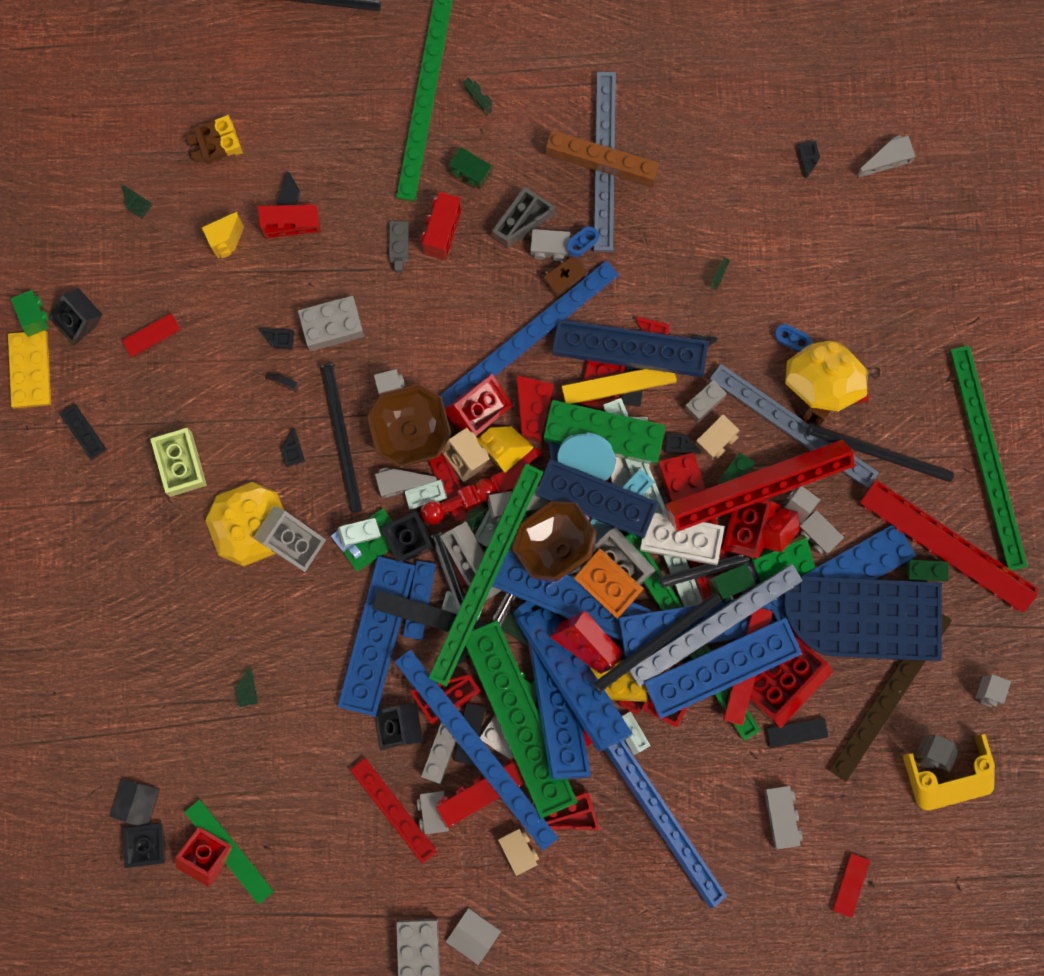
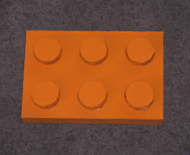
M602 549L595 553L574 578L616 618H619L644 590Z

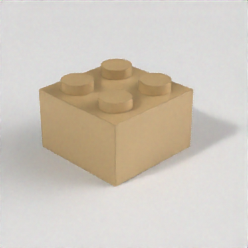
M468 428L449 439L442 450V454L463 482L481 471L490 459L487 450L479 445L477 437Z

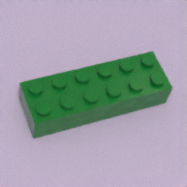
M552 400L544 441L561 445L571 435L586 434V432L601 436L611 444L615 457L657 466L666 425Z

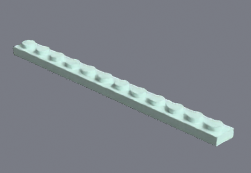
M621 398L603 405L605 412L629 417ZM625 459L631 477L641 469L654 481L648 464ZM654 482L642 496L659 502L655 513L667 515L666 508ZM663 555L670 574L689 569L686 559ZM695 580L675 585L683 607L699 605L703 602Z

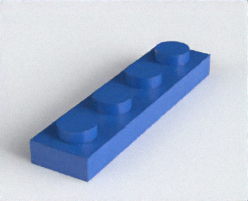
M417 561L410 600L429 605L436 564ZM406 620L403 637L423 641L425 625Z

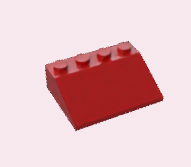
M797 637L795 639L802 654L757 674L749 700L779 728L795 714L833 673L829 663Z

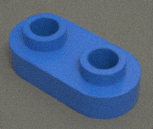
M593 227L583 228L568 241L566 245L567 253L572 257L582 256L597 243L599 239L598 231Z
M787 324L780 325L775 332L777 342L796 352H800L812 344L809 335ZM781 333H786L788 337L783 338ZM799 341H802L804 343L803 347H800L798 345Z

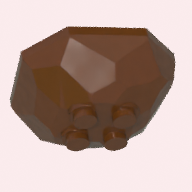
M419 384L380 394L367 416L376 454L400 468L438 458L452 435L442 397Z
M551 501L520 523L513 551L531 578L546 582L558 581L592 556L597 532L577 503Z

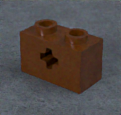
M568 256L560 262L561 265L555 269L552 267L545 273L544 283L557 299L570 291L588 275V272L576 257L569 258ZM562 273H563L564 275H567V274H568V278H566L565 276H563V277L561 278V274H562Z

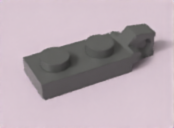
M390 221L389 258L391 263H395V273H403V263H408L409 260L408 221Z

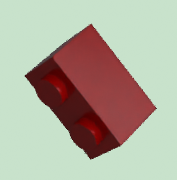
M780 508L762 529L764 548L783 552L800 531L797 511Z

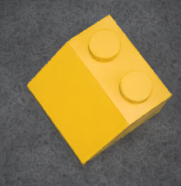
M237 212L202 227L217 258L228 257L236 249L244 229V225Z
M512 426L489 428L477 439L479 445L487 450L488 457L504 473L534 448Z

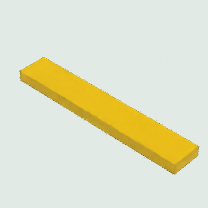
M643 369L569 384L561 388L565 403L576 404L674 384L677 382L675 373Z

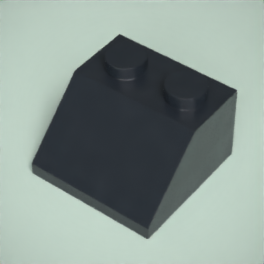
M77 288L62 294L49 319L72 345H76L97 326L103 314Z
M417 511L382 527L397 563L422 556L436 549L433 540L429 538L431 534L427 525L421 518V514Z
M417 703L398 705L377 711L375 719L380 750L423 742Z

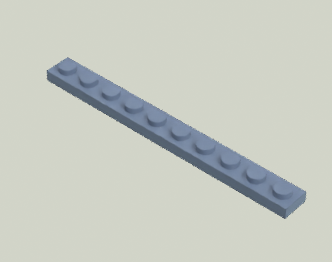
M597 72L596 144L615 149L616 72ZM595 170L594 228L599 233V239L594 245V252H613L614 176Z
M720 364L709 381L715 380L725 392L809 450L813 451L832 444V442L811 435L809 437L806 436L808 423L722 364ZM854 456L855 467L841 472L868 489L879 472Z
M789 564L659 648L632 668L629 673L637 686L640 687L645 681L657 676L802 582L801 577L793 564Z

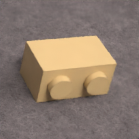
M722 415L696 441L695 445L710 460L714 457L718 459L726 451L724 447L728 443L732 445L739 438L737 434L740 430L725 415Z
M519 828L499 839L516 876L538 865L536 861L539 860L535 849L530 850L527 844L530 842L526 831L521 832Z

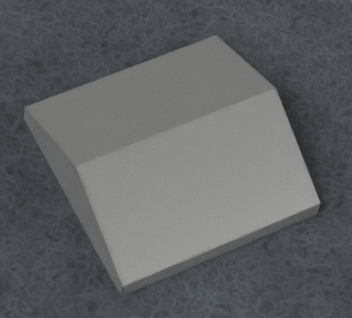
M468 908L446 943L479 965L501 931Z

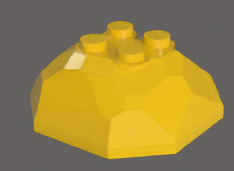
M825 341L808 345L787 361L785 384L812 408L839 412L867 395V369L839 342Z
M250 482L216 496L205 521L218 556L241 566H247L275 554L253 539V537L274 506L284 510L276 491Z

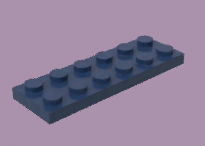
M551 459L535 494L536 497L549 502L577 503L585 516L642 539L646 536L659 503Z

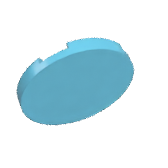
M586 432V434L569 436L563 441L558 452V463L604 481L612 475L615 469L616 458L611 444L601 436Z

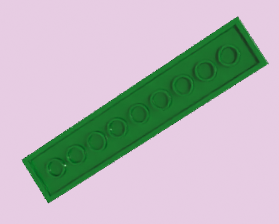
M498 620L471 631L465 645L540 818L542 819L578 803L568 779L551 780L541 718Z

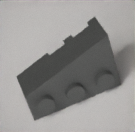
M524 187L493 229V239L507 248L511 247L533 231V229H536L554 216L556 207Z
M938 735L923 736L914 758L918 759V763L924 767H935L951 775L959 752L956 749L955 743Z

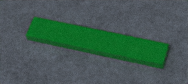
M201 799L184 812L196 828L200 827L232 846L225 864L258 905L274 892V889Z

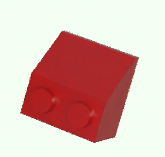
M198 827L175 857L176 868L205 886L210 887L221 872L232 846Z

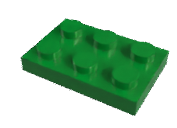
M384 508L366 519L375 518L381 536L355 544L362 553L357 559L349 549L344 551V554L357 573L376 561L378 556L382 557L391 550L382 527L393 523Z
M805 535L792 539L783 552L769 549L762 552L758 559L751 557L759 584L789 564H793L799 576L815 569Z

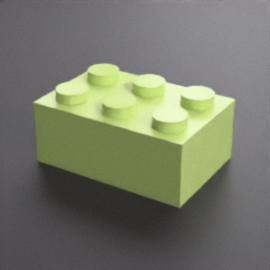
M188 428L151 438L167 495L172 497L207 486L193 434Z

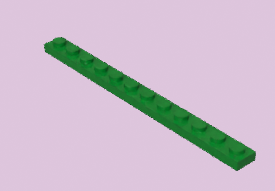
M434 0L397 200L416 202L453 0Z
M970 346L951 349L949 352L1005 565L1012 571L1027 568L1026 557Z
M528 464L524 465L428 679L447 687L543 471Z
M632 534L626 536L625 538L656 570L643 583L660 610L682 608L683 606L671 587L661 588L659 585V577L663 575L649 552L640 551L642 543L640 538ZM704 644L689 654V656L693 660L710 652L707 644ZM731 687L714 694L724 711ZM748 709L743 726L732 723L743 741L761 731Z

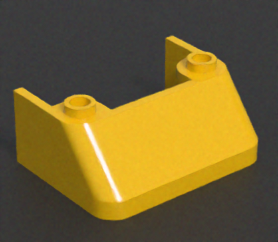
M985 734L974 736L980 755L974 761L976 774L946 783L938 784L936 776L930 771L918 773L913 753L903 755L916 803L920 809L929 811L989 795L993 792L995 765Z

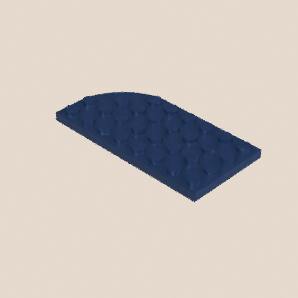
M801 577L802 582L784 593V610L790 627L805 645L820 654L830 657L942 661V583Z

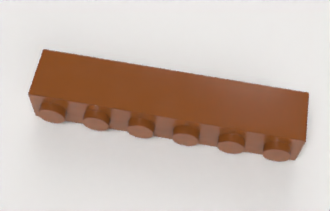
M553 130L546 146V155L649 187H653L660 163Z

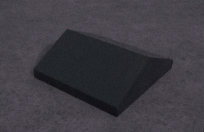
M122 778L110 817L138 826L149 825L160 789Z
M162 823L123 828L125 869L165 864L166 842Z

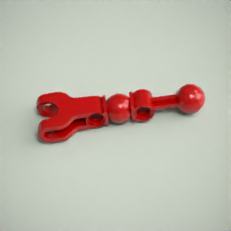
M532 449L507 472L498 473L492 476L491 479H481L475 486L472 484L456 492L458 496L442 503L434 500L426 502L421 507V518L428 524H438L447 512L462 506L464 510H467L468 507L469 509L481 504V502H488L489 495L513 491L524 465H531L540 459L542 454L540 449ZM543 475L541 476V479H540V481H539L537 487H539Z

